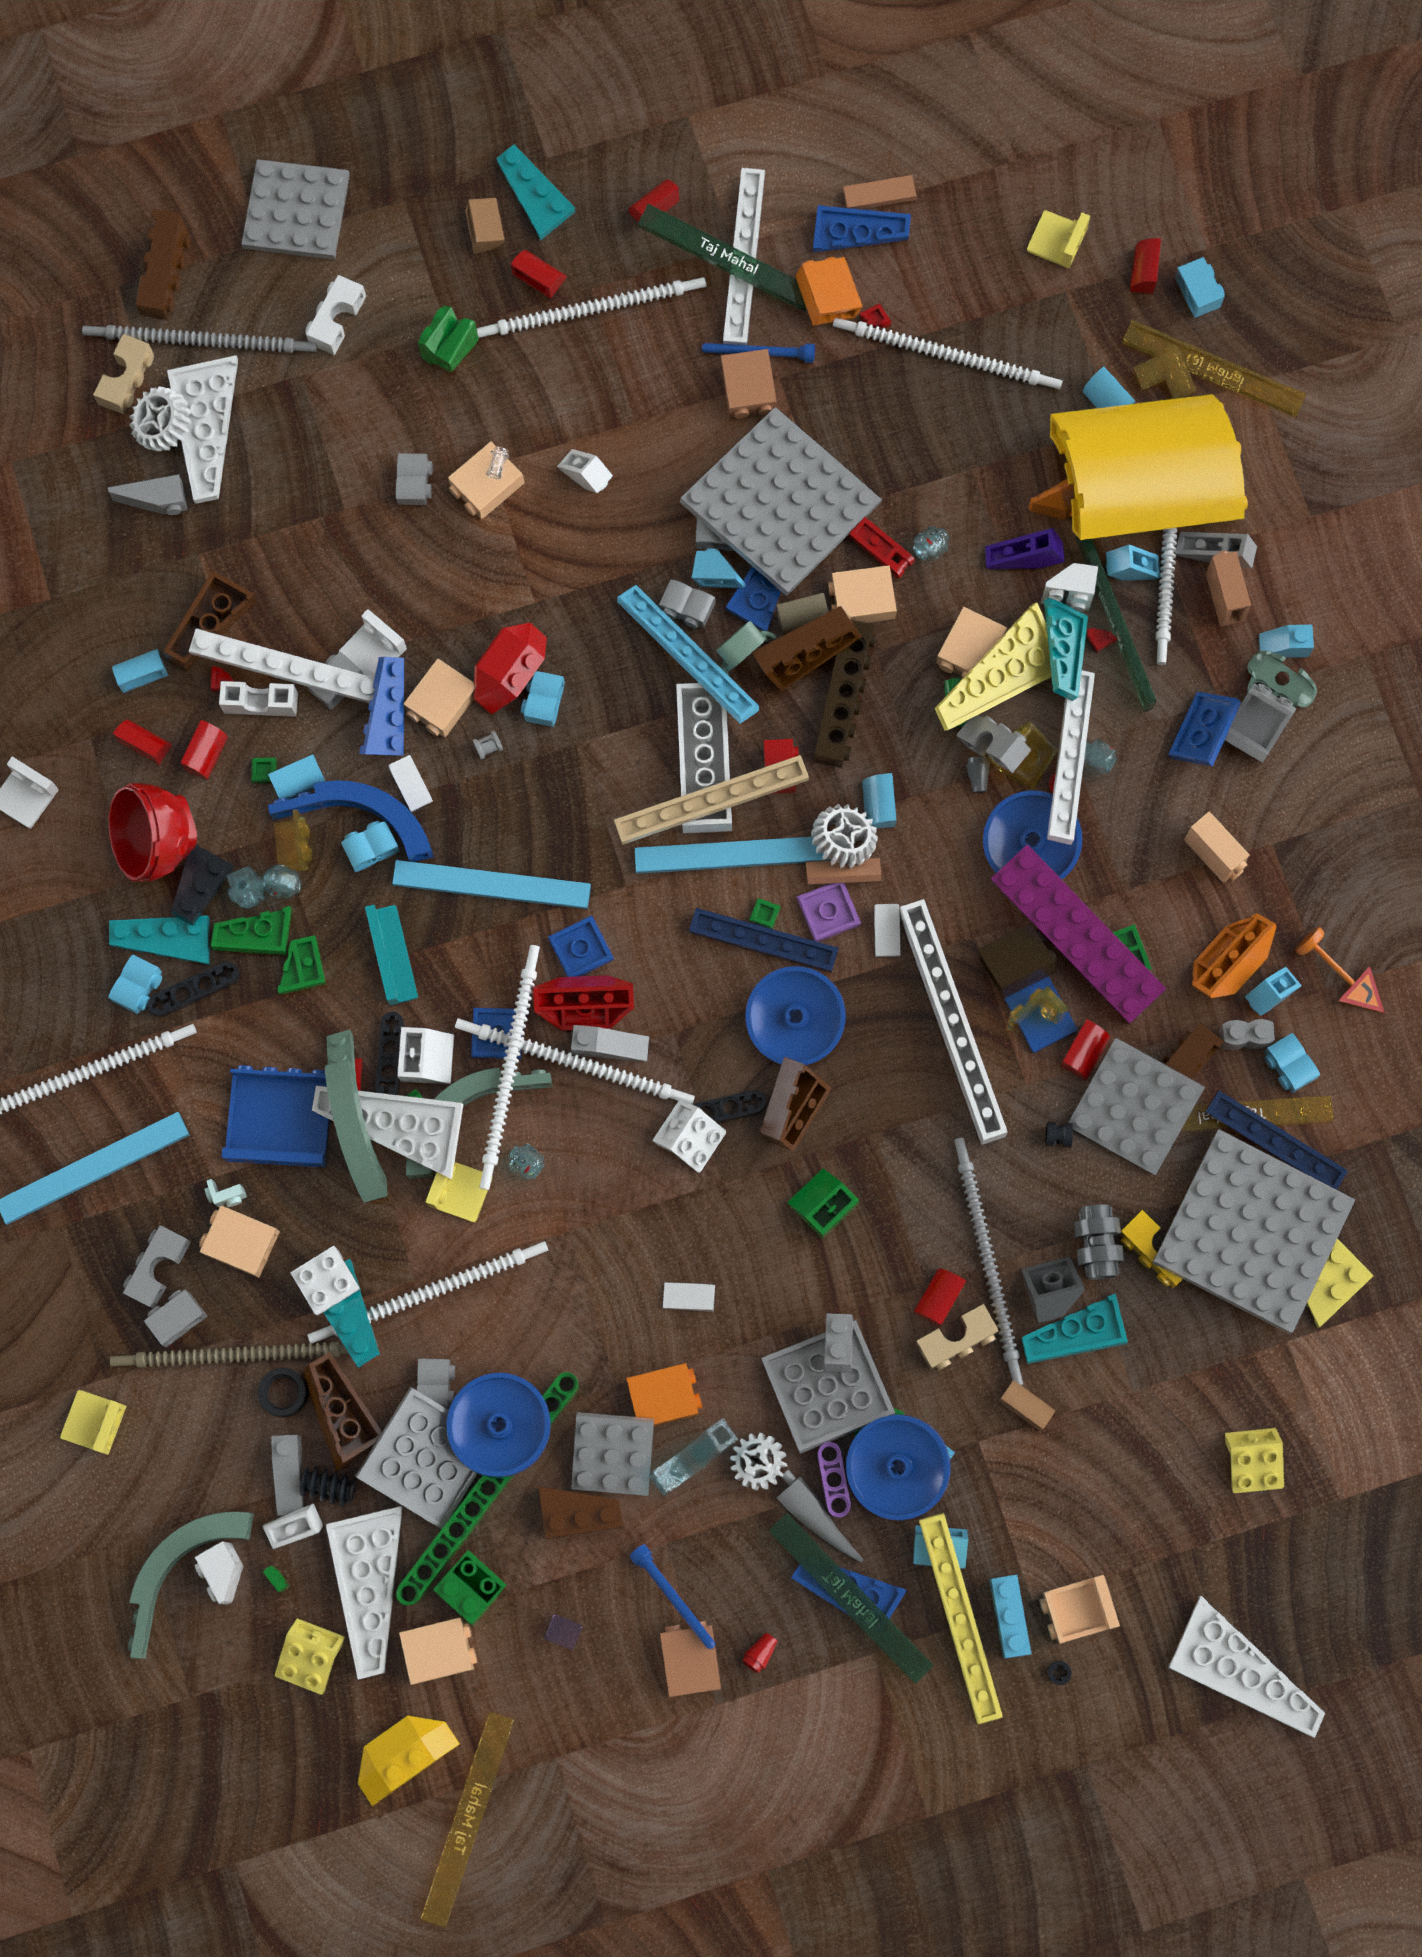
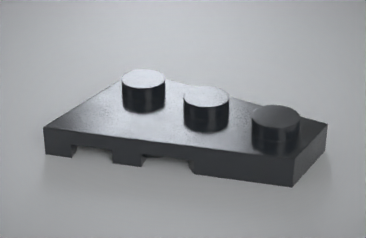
M196 844L195 848L187 856L173 903L172 914L193 926L234 870L233 865Z

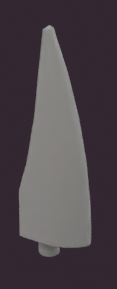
M787 1470L782 1478L789 1486L777 1499L792 1515L821 1539L848 1556L862 1562L864 1559L838 1530L817 1494L801 1476L796 1479Z

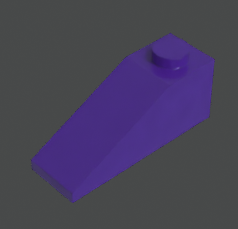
M1053 528L985 546L987 569L1045 568L1064 563L1063 541Z

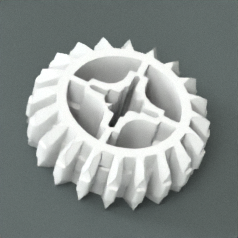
M159 386L158 389L151 388L150 393L143 392L142 399L136 398L138 405L132 407L134 414L129 417L133 422L129 426L133 429L131 434L137 438L136 441L149 450L161 452L162 450L169 451L170 446H177L178 439L184 440L182 434L183 432H189L186 424L191 423L190 419L187 418L191 412L187 409L189 404L181 394L171 388Z
M839 804L834 809L829 806L825 812L822 811L819 814L811 831V836L814 837L812 845L817 846L816 853H823V860L829 858L831 866L836 862L839 863L840 868L844 867L845 864L850 869L855 864L860 866L864 860L867 861L870 858L871 853L876 849L878 836L875 835L877 827L871 826L873 819L866 820V812L860 814L858 813V807L851 810L848 804L843 809ZM835 824V829L827 832V827ZM857 841L862 842V845L860 847L854 848L853 845Z

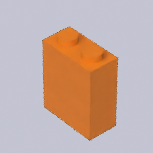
M829 257L823 261L816 262L813 260L806 261L795 275L813 326L832 323L835 318L844 320L855 319L863 307L845 257Z
M686 1363L627 1378L636 1417L654 1419V1426L698 1416V1409L703 1408L699 1393L694 1394L692 1384L696 1383L693 1368L688 1369Z

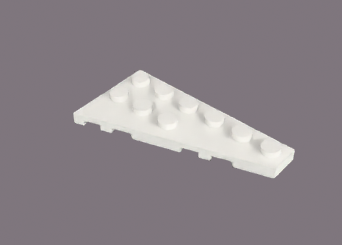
M237 355L167 370L171 389L184 397V400L189 404L187 409L191 412L187 417L191 423L186 424L189 432H183L184 440L181 441L195 504L219 499L238 364Z
M316 1086L312 1111L334 1121L327 1087ZM358 1091L365 1125L371 1140L452 1179L463 1110L462 1103Z
M402 1506L326 1524L358 1679L385 1673Z
M1199 1596L1168 1668L1315 1738L1325 1713L1202 1596Z

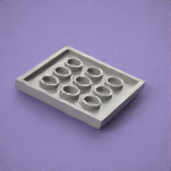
M257 160L242 238V248L335 260L350 176L349 170Z
M1115 1038L1068 1123H1073L1075 1131L1156 1175L1205 1086L1122 1040Z
M856 1320L853 1321L852 1373L826 1372V1332L761 1358L799 1453L858 1431L878 1418L895 1415V1411Z
M410 1387L355 1477L442 1529L451 1518L478 1473L466 1467L451 1448L447 1436V1416L449 1410Z

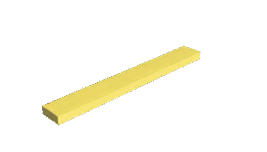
M940 1513L919 1519L977 1724L1003 1718L945 1515Z

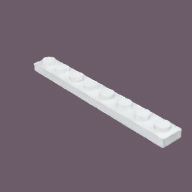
M742 168L732 254L734 263H731L723 344L747 345L754 283L753 273L756 264L765 170ZM742 257H744L742 261H745V262H746V265H745L744 262H742L741 265L739 266ZM753 266L752 272L746 270L747 267L752 269Z
M200 629L195 630L189 648V653L192 655L369 703L374 697V677Z
M1083 670L1081 672L1079 697L1074 701L1065 699L1047 840L1070 845L1074 841L1095 673Z

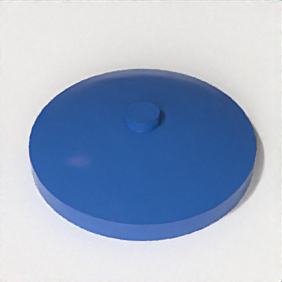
M1023 791L1013 794L1000 802L988 817L983 833V847L986 859L992 870L997 873L1028 844L1062 880L1072 871L1081 853L1082 830L1078 818L1076 819L1074 841L1071 845L1047 840L1053 795L1043 791Z
M790 966L771 972L755 986L747 1002L746 1026L752 1042L763 1055L779 1064H782L784 1057L805 1065L821 1060L836 1047L845 1028L846 1010L839 990L829 978L810 968Z
M508 1373L486 1374L469 1382L454 1398L447 1416V1436L453 1452L470 1470L487 1477H509L528 1469L539 1459L546 1448L550 1436V1413L542 1395L527 1380Z
M896 1414L884 1416L870 1422L856 1435L848 1451L846 1471L852 1492L866 1509L886 1519L907 1520L926 1513L942 1498L949 1483L951 1464L947 1447L934 1428L916 1417Z

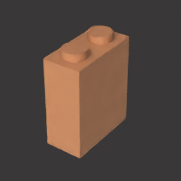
M768 349L721 356V368L730 418L743 419L753 414L767 415L775 407L777 408Z
M1218 552L1212 557L1205 574L1219 625L1222 627L1244 622L1251 607V602L1237 552Z
M701 1621L702 1626L714 1640L712 1625L707 1626L706 1621ZM680 1625L665 1627V1633H660L669 1697L721 1689L715 1647L707 1649L692 1629L681 1630Z

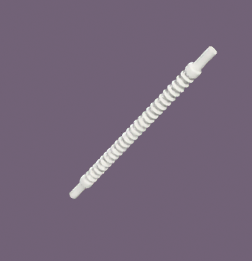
M530 945L526 967L521 972L523 981L519 983L522 987L518 988L520 994L517 995L519 1001L515 1002L517 1008L514 1009L516 1015L512 1016L515 1021L511 1022L513 1029L509 1030L512 1035L508 1036L510 1043L506 1045L509 1049L505 1050L507 1057L503 1058L506 1063L502 1064V1067H504V1070L501 1071L503 1077L499 1078L501 1084L498 1085L500 1091L496 1092L499 1097L495 1099L497 1105L493 1106L496 1111L492 1113L494 1119L490 1120L493 1123L489 1127L491 1133L487 1134L490 1140L486 1141L488 1147L484 1150L487 1153L482 1158L484 1167L479 1188L483 1190H489L494 1166L498 1164L499 1158L496 1154L500 1153L498 1147L501 1146L499 1140L503 1139L500 1134L504 1132L502 1126L506 1125L503 1120L507 1118L505 1112L509 1109L506 1106L510 1104L508 1098L512 1096L509 1091L513 1090L511 1084L514 1083L512 1077L516 1076L514 1070L517 1069L515 1063L519 1062L516 1057L520 1056L518 1049H521L522 1046L519 1043L523 1042L521 1035L525 1033L522 1029L526 1028L524 1022L527 1021L525 1015L529 1014V1011H527V1008L530 1007L528 1001L532 1000L529 995L533 993L531 987L535 985L532 982L537 977L535 968L540 947L536 945Z
M191 1024L171 1033L166 1031L161 1033L159 1038L158 1036H155L154 1040L149 1038L147 1043L142 1041L141 1045L135 1044L134 1048L129 1046L127 1051L122 1049L121 1053L115 1052L114 1056L109 1054L107 1059L102 1057L101 1061L95 1060L94 1064L89 1062L87 1067L82 1065L81 1069L75 1068L74 1072L69 1070L67 1075L62 1073L61 1077L55 1076L54 1080L48 1079L47 1083L41 1081L40 1086L34 1084V1088L28 1087L27 1091L21 1089L20 1094L14 1092V1096L7 1095V1099L1 1097L0 1115L3 1110L8 1112L10 1107L12 1109H15V1105L21 1107L23 1102L28 1104L30 1099L35 1101V1097L42 1098L43 1094L48 1096L50 1091L55 1093L56 1089L62 1090L63 1086L68 1088L70 1083L75 1085L76 1081L82 1082L83 1078L88 1080L90 1075L95 1077L96 1073L102 1074L103 1070L108 1072L110 1067L115 1069L117 1064L122 1066L123 1062L128 1064L130 1059L135 1061L137 1056L139 1058H142L143 1054L148 1056L150 1051L155 1053L157 1048L162 1050L163 1046L166 1048L173 1046L175 1041L197 1033L194 1024Z

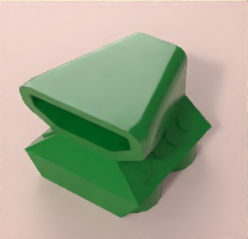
M444 305L436 312L432 323L424 329L420 336L418 346L421 357L430 365L437 364L445 370L452 372L479 340L476 323L467 318L457 320L452 307Z

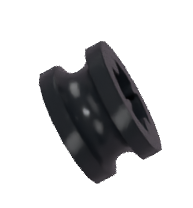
M1063 1661L1051 1663L1048 1668V1677L1054 1684L1064 1685L1071 1679L1072 1672L1067 1663ZM1058 1665L1064 1666L1063 1670H1067V1676H1062L1061 1680H1056V1675L1052 1676V1671L1057 1670Z

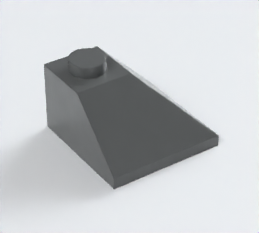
M1070 1256L1021 1269L1031 1307L1038 1323L1063 1317L1084 1292V1286Z

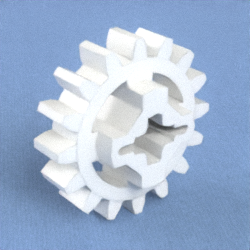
M759 1433L756 1439L755 1435L749 1434V1441L741 1438L742 1446L740 1448L734 1446L733 1449L737 1452V1456H731L730 1459L735 1461L736 1465H733L731 1470L739 1472L735 1478L738 1481L743 1480L742 1485L748 1488L751 1485L752 1489L758 1490L759 1485H761L766 1490L768 1489V1482L776 1485L775 1477L777 1475L780 1477L784 1476L780 1468L787 1467V1464L781 1461L786 1456V1453L779 1451L782 1445L779 1442L774 1443L775 1438L768 1436L766 1439L763 1433ZM758 1445V1447H757L756 1449H753V1450L748 1451V1450L751 1449L752 1447ZM772 1453H773V1456H774V1464H772V1461H771V1455H772ZM751 1457L762 1460L766 1466L756 1464ZM744 1459H745V1463H746V1468H745V1470H744V1466H743V1460H744ZM768 1472L766 1476L759 1478L761 1474Z

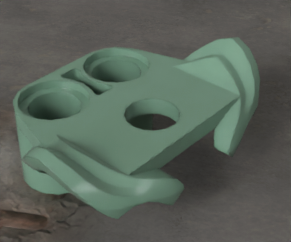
M748 621L716 649L717 653L723 658L720 668L728 675L731 669L743 661L759 645L769 640H775L776 636L768 631H759L751 621Z
M1259 651L1250 659L1247 669L1251 674V679L1247 688V694L1253 684H1263L1272 690L1271 694L1278 698L1282 696L1293 703V707L1304 708L1314 701L1317 694L1314 681L1302 668L1299 669L1297 674L1281 662L1286 658L1283 655L1270 651ZM1280 672H1285L1289 675V682L1284 686L1278 685L1275 681V676Z

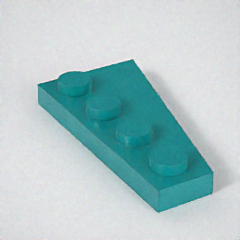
M512 145L497 158L501 171L515 192L516 198L525 210L540 241L575 213V207L515 145Z
M1048 597L1044 600L1053 692L1074 701L1079 697L1088 616Z
M200 916L193 926L178 917L110 920L109 945L115 948L141 953L146 952L157 956H167L210 966L209 917Z
M351 1259L345 1261V1264L359 1286ZM360 1289L323 1312L358 1368L380 1354Z
M1116 1293L1098 1303L1095 1302L1075 1314L1072 1313L1056 1323H1051L1025 1335L1021 1339L1027 1364L1125 1345L1128 1342Z

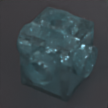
M250 866L227 875L230 885L228 894L233 903L236 902L242 908H252L258 905L259 901L265 899L263 891L266 890L262 878L258 877L257 873Z

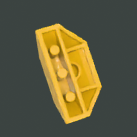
M408 1715L364 1746L358 1785L371 1805L374 1806L460 1743L446 1722Z

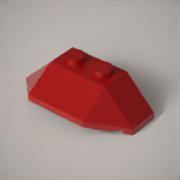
M529 622L502 627L475 665V693L473 700L489 714H494L516 699L544 661L547 637Z
M609 975L558 977L533 987L534 1012L539 1016L541 1015L561 1031L573 1030L574 1025L611 1029L628 1012L634 1009L633 983Z

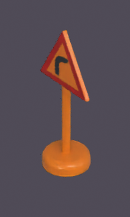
M1320 926L1312 930L1297 945L1294 951L1298 955L1303 956L1314 949L1350 985V988L1338 1000L1339 1002L1384 1013L1370 966L1354 981L1317 945L1324 937V931Z

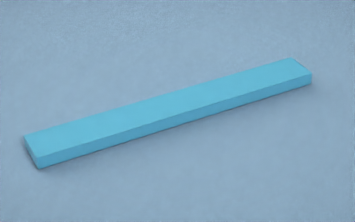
M637 585L617 597V602L740 724L759 711V705Z
M814 837L635 848L636 874L799 864L808 861H829L830 859L823 860V853H816L817 846L812 845Z
M396 860L392 883L393 886L580 909H588L591 889L590 883Z
M174 1113L1 1198L0 1213L5 1224L8 1225L190 1136L180 1113Z

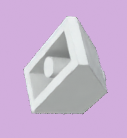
M574 449L557 466L585 490L595 493L603 490L613 476L597 456Z

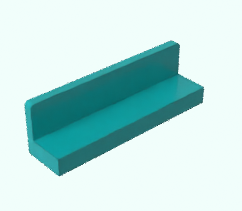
M375 905L366 906L368 923L389 1005L418 999L396 905L376 909Z

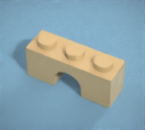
M125 334L122 335L113 353L117 363L126 367L124 374L116 378L103 375L93 394L98 405L124 414L126 409L131 407L134 393L137 387L139 388L142 385L144 372L147 367L151 366L154 358L149 343Z
M984 1304L961 1316L960 1320L965 1328V1336L962 1340L957 1342L949 1341L943 1336L940 1329H937L916 1341V1345L930 1370L936 1367L939 1371L951 1364V1358L959 1355L961 1359L974 1352L973 1346L979 1343L985 1346L996 1340L994 1335L999 1330Z

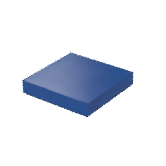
M592 915L548 937L567 977L583 976L614 960Z
M473 1008V1023L480 1026L486 1024L491 1026L492 1030L497 1028L498 1032L503 1030L504 1034H507L510 1029H513L511 1022L515 1020L512 1016L516 1015V1012H514V1009ZM472 1034V1058L503 1059L507 1057L505 1050L509 1049L508 1046L504 1047L503 1043L497 1045V1041L491 1043L490 1039L485 1041L479 1039L478 1035ZM522 1050L519 1051L520 1056H517L516 1059H522Z

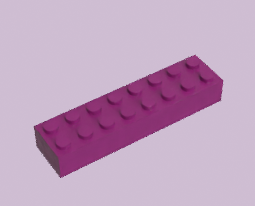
M1028 844L991 878L993 884L1128 1024L1166 990L1161 982Z

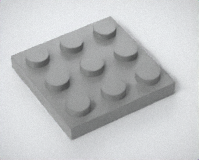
M577 1412L571 1489L648 1496L654 1419Z

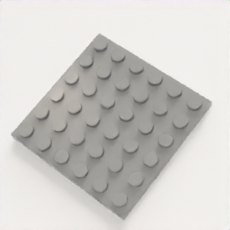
M775 407L680 498V503L787 596L849 535L864 517H867L881 503L882 499Z
M1218 1129L1152 1263L1291 1335L1355 1199Z

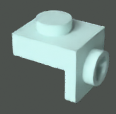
M212 1179L207 1180L206 1196L209 1202H214L218 1208L227 1205V1207L238 1205L242 1202L241 1199L247 1197L244 1187L240 1184L218 1192L216 1183Z

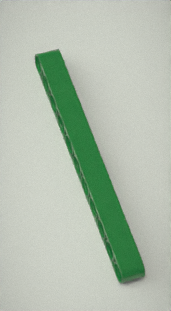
M570 1372L561 1373L542 1396L545 1402L548 1399H556L559 1403L556 1411L549 1412L551 1426L579 1390V1382L574 1374ZM565 1378H570L574 1381L573 1389L568 1392L560 1388V1383ZM514 1475L503 1478L482 1476L399 1585L396 1596L400 1603L412 1606L422 1599ZM488 1481H492L496 1486L495 1492L490 1496H486L482 1492L483 1484ZM472 1502L478 1503L480 1507L479 1513L474 1517H470L466 1512L468 1504ZM456 1523H461L464 1532L460 1537L454 1538L450 1532L451 1527ZM440 1544H445L448 1549L447 1556L438 1559L435 1556V1548ZM424 1565L430 1566L432 1570V1575L427 1580H422L419 1576V1569ZM408 1586H412L416 1591V1596L412 1601H406L403 1597V1591Z

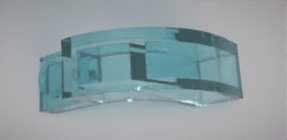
M721 1419L705 1430L685 1449L654 1470L649 1477L663 1496H665L710 1464L733 1445L738 1438L724 1419Z

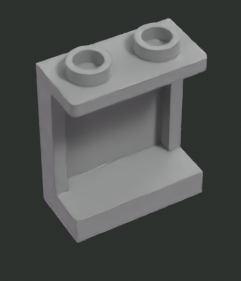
M1253 684L1237 711L1225 741L1263 763L1296 711V708L1293 707V703L1282 696L1278 698L1271 694L1272 690L1267 686Z

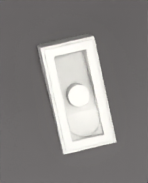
M410 755L388 766L411 812L433 802Z
M899 904L874 905L875 957L900 956Z
M665 1283L663 1308L713 1312L715 1285Z
M311 1504L264 1524L262 1527L272 1549L319 1533L323 1523L314 1504Z

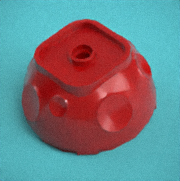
M129 783L116 791L111 801L108 819L111 847L119 868L131 881L151 882L174 871V868L181 860H184L195 848L197 842L196 826L186 798L182 794L173 795L159 786L145 783Z

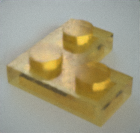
M1178 347L1133 367L1142 390L1165 380L1173 399L1184 398L1197 391Z

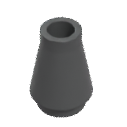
M986 756L968 758L966 768L973 793L987 792L990 762H987Z

